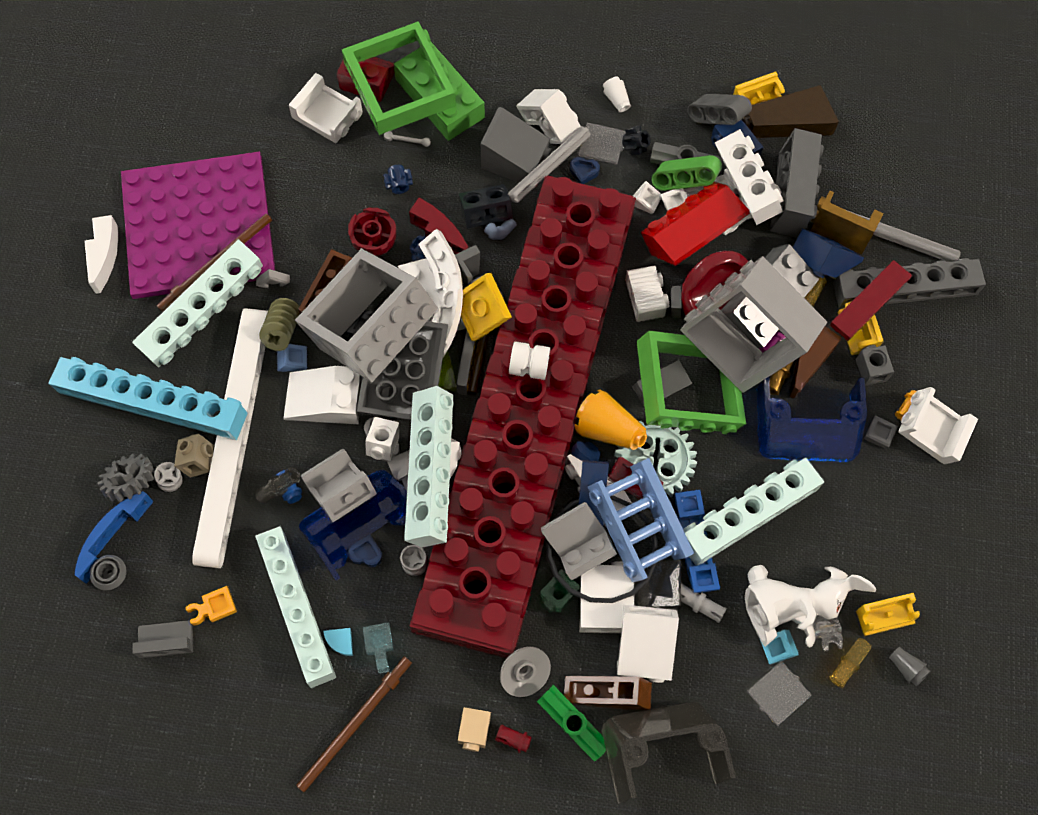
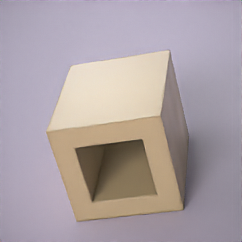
M464 707L458 736V744H463L462 749L479 752V747L485 748L491 712Z

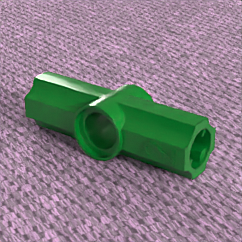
M554 685L537 701L594 762L611 746L585 718L584 714L579 712ZM571 715H576L581 721V726L577 731H571L567 727L566 722Z

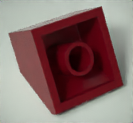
M376 57L358 62L376 100L382 102L395 73L394 63ZM343 60L337 71L340 90L359 95Z

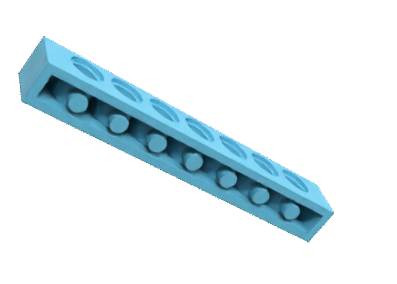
M60 357L48 383L57 392L233 440L238 439L248 414L241 405L242 403L234 398L228 397L227 400H224L211 392L197 393L196 390L188 386L174 387L172 383L165 380H159V382L151 381L149 377L142 374L132 376L122 369L115 368L114 371L109 370L99 363L89 365L76 357H71V360ZM194 405H197L194 410L190 411ZM220 411L217 416L213 417L215 412Z

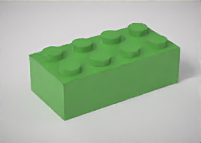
M421 47L394 63L396 81L413 101L443 91ZM437 49L440 58L439 62L441 65L444 64L449 75L448 80L450 83L454 82L458 94L455 95L456 106L428 116V118L449 141L485 118L484 101Z

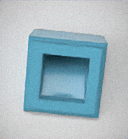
M789 630L777 632V637L766 647L762 644L769 664L799 655Z

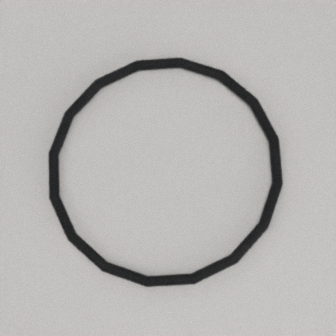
M614 495L610 496L611 500L624 506L632 504ZM579 499L572 501L556 515L555 519L567 513L575 505H578ZM641 511L636 513L645 522L646 526L650 524L649 519ZM655 534L651 535L652 553L657 551V538ZM547 540L546 557L554 577L569 593L588 602L615 603L633 596L650 580L656 563L651 565L646 574L648 578L642 580L630 592L614 598H593L572 589L558 574L551 556L552 545Z

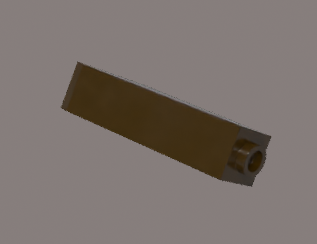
M821 85L752 105V111L742 119L756 138L789 137L795 128L821 134L822 136H830L834 134L839 123Z

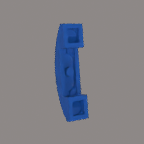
M701 491L675 493L676 514L682 528L684 529L694 522L696 525L703 522L705 511ZM689 556L684 558L693 593L720 590L715 563L713 564L712 557L699 566H696Z
M142 491L140 495L135 494L132 496V499L129 500L127 498L119 503L92 530L81 549L75 568V576L86 584L89 582L90 569L98 559L96 556L126 519L131 517L137 522L153 503V500L145 492Z

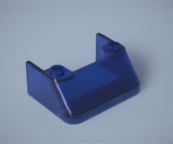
M769 377L761 381L757 388L760 453L768 459L803 460L807 458L810 461L850 462L854 460L861 449L867 417L865 378H859L850 391V401L841 408L840 419L791 418V409L785 400L770 398Z
M385 470L376 471L368 476L377 494L341 518L332 522L321 507L303 519L299 524V529L336 581L340 576L335 569L341 568L346 563L348 558L346 550L354 543L388 522L399 526L404 525L406 522L407 491L405 487Z

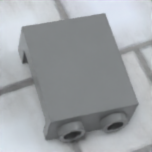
M341 449L301 475L309 491L332 522L377 494L364 471L360 472L351 461L345 449Z

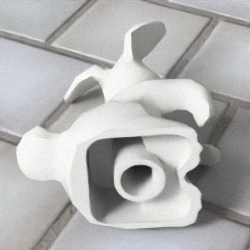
M757 565L752 567L747 574L750 585L745 592V604L751 622L764 647L777 637L775 627L792 620L799 624L797 628L804 630L806 633L805 643L810 648L815 642L812 624L816 614L828 620L836 618L849 591L856 589L876 592V588L870 581L861 576L851 575L847 578L848 575L831 566L824 568L826 571L831 572L829 579L820 582L814 589L799 588L781 581L768 579L766 568L763 565Z

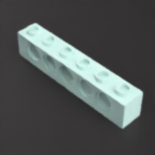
M238 239L132 343L158 368L162 364H167L173 358V353L179 347L186 346L190 342L191 336L197 330H202L215 312H221L225 308L226 302L232 296L238 295L249 279H254L259 275L263 266L260 259ZM233 268H241L237 275H230V271ZM223 284L221 291H212L215 285ZM199 301H206L202 309H195V305ZM181 318H188L185 326H177ZM170 335V340L167 343L160 344L162 336Z
M438 386L414 392L412 400L404 541L419 547L447 542L453 394Z
M807 458L799 462L796 460L791 461L783 468L785 471L777 474L774 472L763 480L764 484L759 487L756 484L751 486L744 492L745 496L737 499L734 497L723 505L724 509L721 511L713 510L703 517L704 521L696 525L694 522L684 528V533L694 554L689 556L693 563L699 566L816 492L824 481ZM786 481L792 482L795 488L789 487ZM765 493L772 494L775 501L769 500ZM745 506H751L755 510V514L749 513ZM725 518L733 520L735 526H729L725 522ZM704 531L711 532L715 539H708Z
M279 526L256 535L255 537L307 684L313 688L335 679V672L282 528Z

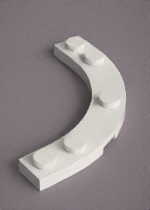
M436 229L420 242L419 246L432 268L436 289L439 290V303H436L438 310L434 313L432 322L448 324L444 357L453 341L460 321L463 285L457 259L442 232Z

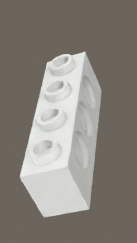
M740 129L715 142L719 154L756 225L783 212L780 205L783 202V198L778 188L772 189L771 184L774 182L768 170L763 172L761 167L764 166V163L759 153L754 154L752 152V149L755 147L749 136L744 137Z

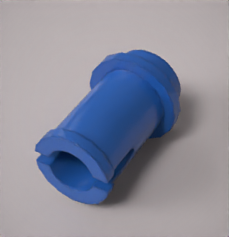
M283 470L275 476L284 493L282 497L285 501L292 504L302 498V490L297 487L290 470H286V473Z

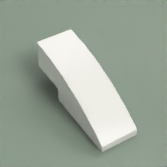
M112 215L92 218L94 239L85 241L88 281L96 294L101 293L107 283L117 255L118 226Z

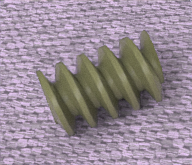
M279 298L271 303L259 332L260 340L267 348L274 351H282L288 347L297 323L295 319L300 315L298 311L299 305L295 301L288 298Z

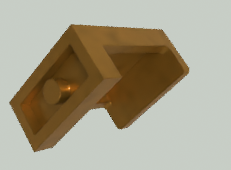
M829 191L826 198L822 196L819 200L816 216L810 220L814 223L811 232L832 239L862 255L884 213L874 210L870 219L867 220L831 204L830 201L834 192Z

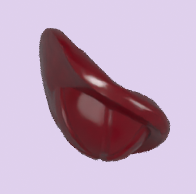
M720 251L698 262L691 269L682 286L681 300L685 316L693 309H697L695 306L697 301L704 295L709 297L710 292L718 284L721 283L724 286L725 281L734 272L740 274L741 268L749 261L740 253ZM729 300L720 306L719 309L722 310Z

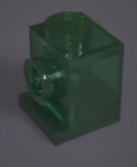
M561 569L558 574L572 589L580 592L581 586L574 580H571ZM553 577L540 591V597L542 598L540 603L550 613L555 610L559 614L575 595L569 593ZM555 592H560L563 595V598L560 600H556L553 597V594Z

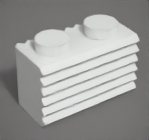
M656 266L627 271L625 280L636 321L663 318L666 309L669 308L668 295L662 292L663 277L661 273H657Z

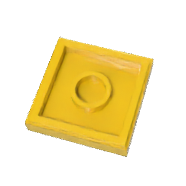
M491 273L484 274L463 289L461 318L472 341L479 340L512 317Z

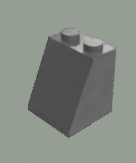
M498 107L480 143L481 169L520 183L552 153V149L549 148L550 138L504 108Z

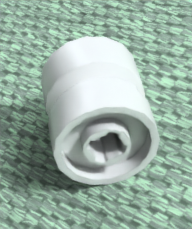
M514 341L509 374L524 376L526 373H529L530 378L545 380L550 347L536 345L534 348H530L527 343Z

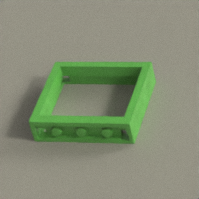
M419 21L342 49L344 64L379 135L456 106L455 95L458 94L454 82H449L447 68L444 64H440L438 51L435 46L431 47L428 31L422 29ZM418 41L443 91L383 113L358 62Z
M648 331L637 340L647 425L661 426V429L678 427L681 431L700 429L703 433L722 431V434H727L729 432H737V429L746 424L742 392L721 371L720 378L726 415L665 409L658 352L702 358L707 357L685 335Z

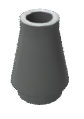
M898 647L889 657L909 684L912 682L916 687L931 672L926 667V663L904 651L901 647Z

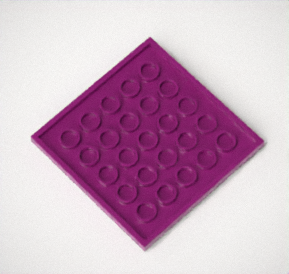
M260 152L121 171L129 284L132 299L170 294L172 288L176 285L180 286L264 214H268ZM269 223L244 244L260 259L263 265L257 277L268 269L275 271ZM233 268L230 271V275H237L241 268ZM257 277L249 279L247 282L256 281ZM217 284L214 287L223 286V284Z

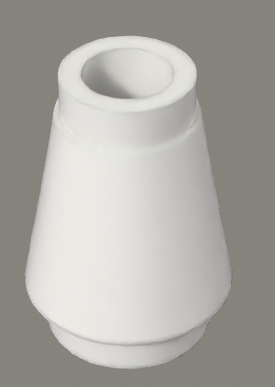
M613 77L603 84L604 94L619 112H624L631 107L623 80H620L619 77Z

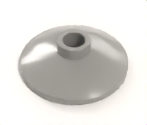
M524 647L514 651L508 656L501 667L500 682L507 693L516 697L534 694L548 680L551 670L550 660L542 650L536 647Z

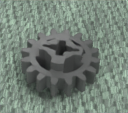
M131 454L127 459L125 456H122L121 461H113L112 467L104 469L106 474L99 476L101 481L98 482V486L104 497L109 498L110 501H114L117 498L119 502H122L124 497L130 500L132 495H140L142 488L149 487L147 482L154 480L152 474L155 473V469L149 458H145L143 454L137 457L135 454Z

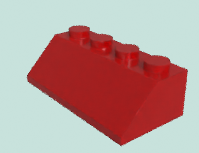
M714 181L711 185L704 186L697 194L687 197L685 202L678 207L668 210L666 215L659 220L649 223L648 227L641 231V234L652 256L676 266L748 216L750 211L727 185Z

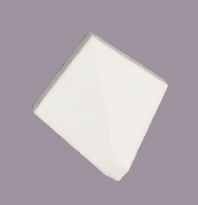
M647 181L633 195L636 197L635 207L650 214L654 213L661 200V193Z

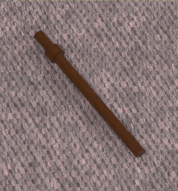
M264 214L180 286L176 285L172 288L170 294L156 305L157 308L163 313L238 239L245 244L272 221L270 216Z
M403 657L391 672L388 671L384 675L380 686L297 783L296 786L300 790L305 792L389 690L395 689L400 683L399 678L412 664L411 661Z

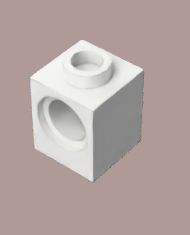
M374 417L366 438L367 456L377 460L391 461L399 439V422Z

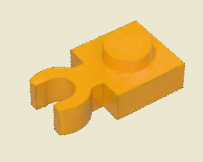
M227 586L203 595V604L192 603L186 607L188 613L195 610L198 611V616L190 620L192 625L201 624L207 616H209L211 622H214L237 612Z

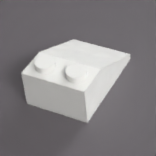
M331 366L290 372L284 420L359 424L360 414L357 412L362 376L347 366Z

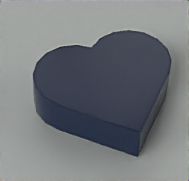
M575 157L570 162V172L578 183L585 184L596 178L599 174L600 165L595 160Z
M578 441L571 448L572 455L581 461H599L600 452L591 442L583 443Z
M371 534L354 543L348 550L349 558L355 564L365 563L369 567H376L382 561V553Z

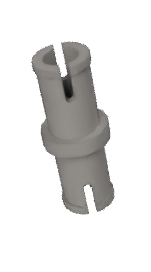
M682 583L678 585L675 590L676 592L673 594L674 599L676 598L692 607V611L695 613L699 611L717 621V623H720L724 616L723 614L727 610L726 607H722L706 598L707 595L703 592L701 594L693 593L692 589Z

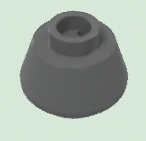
M115 555L102 556L93 563L90 569L91 582L101 590L115 589L122 584L126 577V565L122 559Z

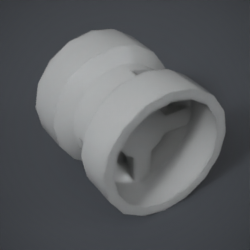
M409 545L401 552L400 560L406 574L418 576L425 572L428 561L422 547Z

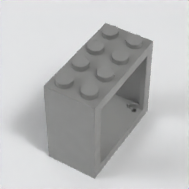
M361 248L295 321L320 350L368 381L373 382L438 310V307L416 277ZM386 286L395 290L348 342L341 338L342 334Z
M763 256L755 262L752 260L747 262L741 268L740 274L734 272L725 281L724 286L721 283L718 284L710 292L709 297L707 295L701 297L695 304L697 309H693L684 318L686 323L680 329L742 393L807 353L827 324V321ZM741 291L786 336V338L763 353L719 309L720 306Z

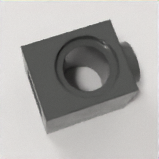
M876 345L866 346L856 358L864 386L886 382L894 373L885 345L876 347ZM870 361L876 362L878 366L872 365Z

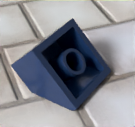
M803 228L793 246V249L809 268H812L814 274L821 278H824L825 275L836 278L860 264L864 257L840 243Z

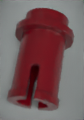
M501 724L495 741L518 749L517 752L520 753L521 751L527 752L532 737L527 735L528 732L526 731L523 734Z

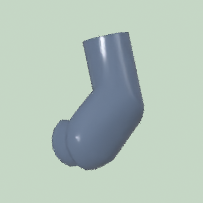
M513 219L505 220L498 227L494 223H489L484 232L491 240H502L517 224Z

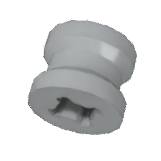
M172 462L160 464L154 473L158 487L165 492L176 491L182 484L181 472L174 467L175 464Z

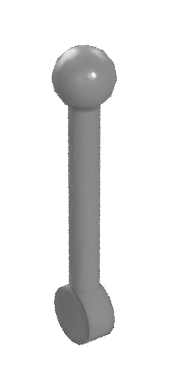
M390 131L384 133L386 141L394 139L419 143L425 147H428L431 142L429 138L417 139L393 135Z

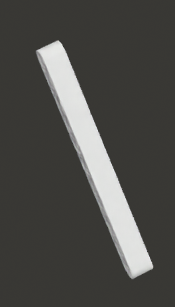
M244 308L242 311L224 400H227L228 397L239 400L248 414L237 440L217 435L193 550L194 566L221 568L224 562L266 347L259 337V332L268 313L266 310Z

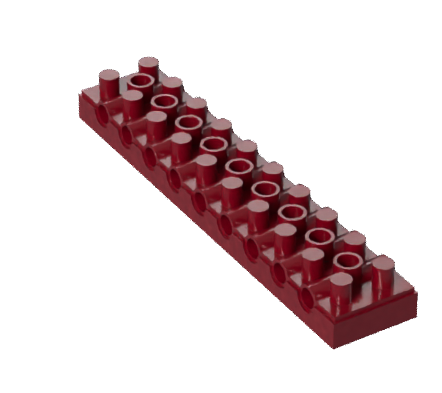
M548 175L544 177L532 226L529 228L520 266L516 270L507 308L512 317L499 327L494 352L490 357L481 396L477 400L467 442L463 446L453 489L449 493L447 542L433 546L423 588L419 592L410 622L411 633L503 658H508L516 650L546 539L541 531V527L548 524L552 517L575 431V424H577L578 420L576 415L583 402L631 224L636 197L619 193L613 188L602 189L572 182L567 177L556 178ZM550 306H559L561 308H552ZM514 341L527 343L530 348H534L536 345L550 347L545 380L530 378L529 373H526L524 376L509 374ZM527 392H535L538 396L535 398H526L523 396V394ZM514 437H521L526 442L522 445H513L509 441ZM507 483L512 486L513 490L508 493H499L495 488L499 484ZM487 531H494L500 536L493 543H486L480 539ZM473 580H480L486 585L485 590L479 594H471L465 588Z

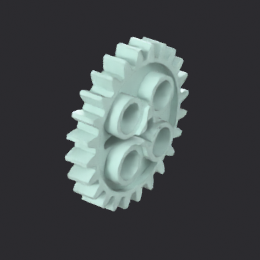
M639 421L646 428V442L651 447L649 449L638 447L632 450L617 446L620 449L615 451V456H621L633 464L649 458L653 465L655 439H660L656 473L659 480L664 482L662 486L665 492L672 497L674 489L681 492L683 489L682 484L688 485L690 482L688 477H693L695 473L691 468H695L697 465V461L692 460L696 457L697 452L689 451L694 443H686L688 433L680 435L678 427L675 430L671 429V427L661 429V426H645L642 421ZM670 445L674 447L675 452L669 453L663 446ZM667 468L672 471L673 475L664 476L661 473V469Z

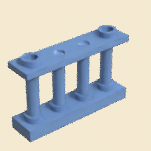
M649 458L630 466L632 475L605 487L602 480L588 486L590 499L597 506L622 559L624 572L632 582L648 578L644 569L670 555L676 561L694 554ZM635 484L639 485L643 498L616 511L610 496ZM649 508L655 519L654 522L628 535L621 520ZM657 532H661L666 542L665 546L639 559L633 544Z

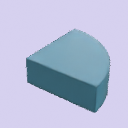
M350 628L324 631L325 639L334 651L345 656H353Z

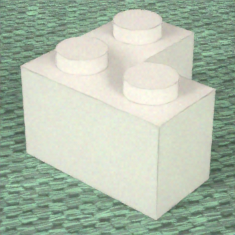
M534 89L516 105L525 122L529 125H539L544 134L550 138V144H562L581 127L577 121V115L570 109L566 102V96L559 89Z

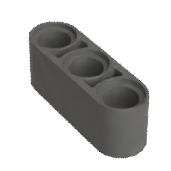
M704 94L690 104L687 111L689 117L697 123L735 125L752 111V105L749 99L743 95Z

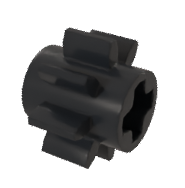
M641 125L626 129V134L622 137L624 149L626 151L631 150L632 156L647 152L646 147L651 142L647 130L641 131Z

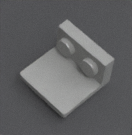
M585 502L541 527L543 535L560 556L565 571L571 580L617 555L609 534Z

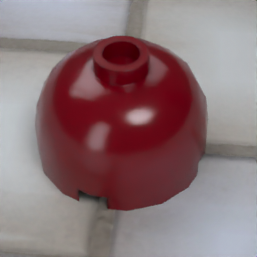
M380 208L363 209L362 213L355 214L348 224L349 238L353 247L358 252L362 248L377 257L387 253L393 247L396 241V224L387 211Z

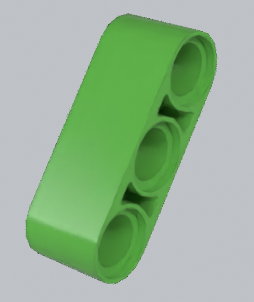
M710 155L664 161L653 174L652 183L659 190L708 186L716 180L722 169V163L720 159Z

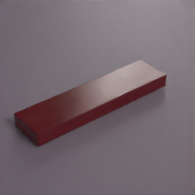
M893 260L831 322L830 326L849 341L910 280L912 275Z

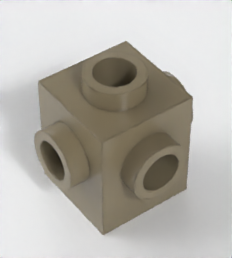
M199 434L179 439L174 467L190 478L210 472L214 445Z

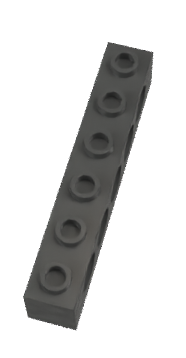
M962 258L953 262L940 260L932 264L914 263L910 266H902L912 275L909 280L912 284L906 283L886 304L978 295L986 285L980 260ZM870 267L861 271L849 269L836 277L833 286L838 309L846 308L845 304L852 302L864 290L858 284L866 288L885 268L877 269L876 267Z

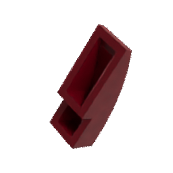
M418 198L409 211L411 224L425 230L426 237L436 229L441 231L454 255L468 249V245L455 225L433 205Z

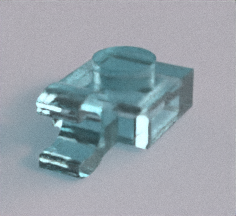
M389 622L363 627L367 655L375 654L379 673L388 672L389 665L386 652L394 651Z

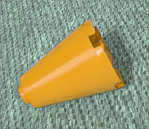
M597 390L599 393L596 395L591 393L586 397L576 415L579 418V425L575 424V430L579 435L632 450L645 444L647 440L646 428L607 392Z

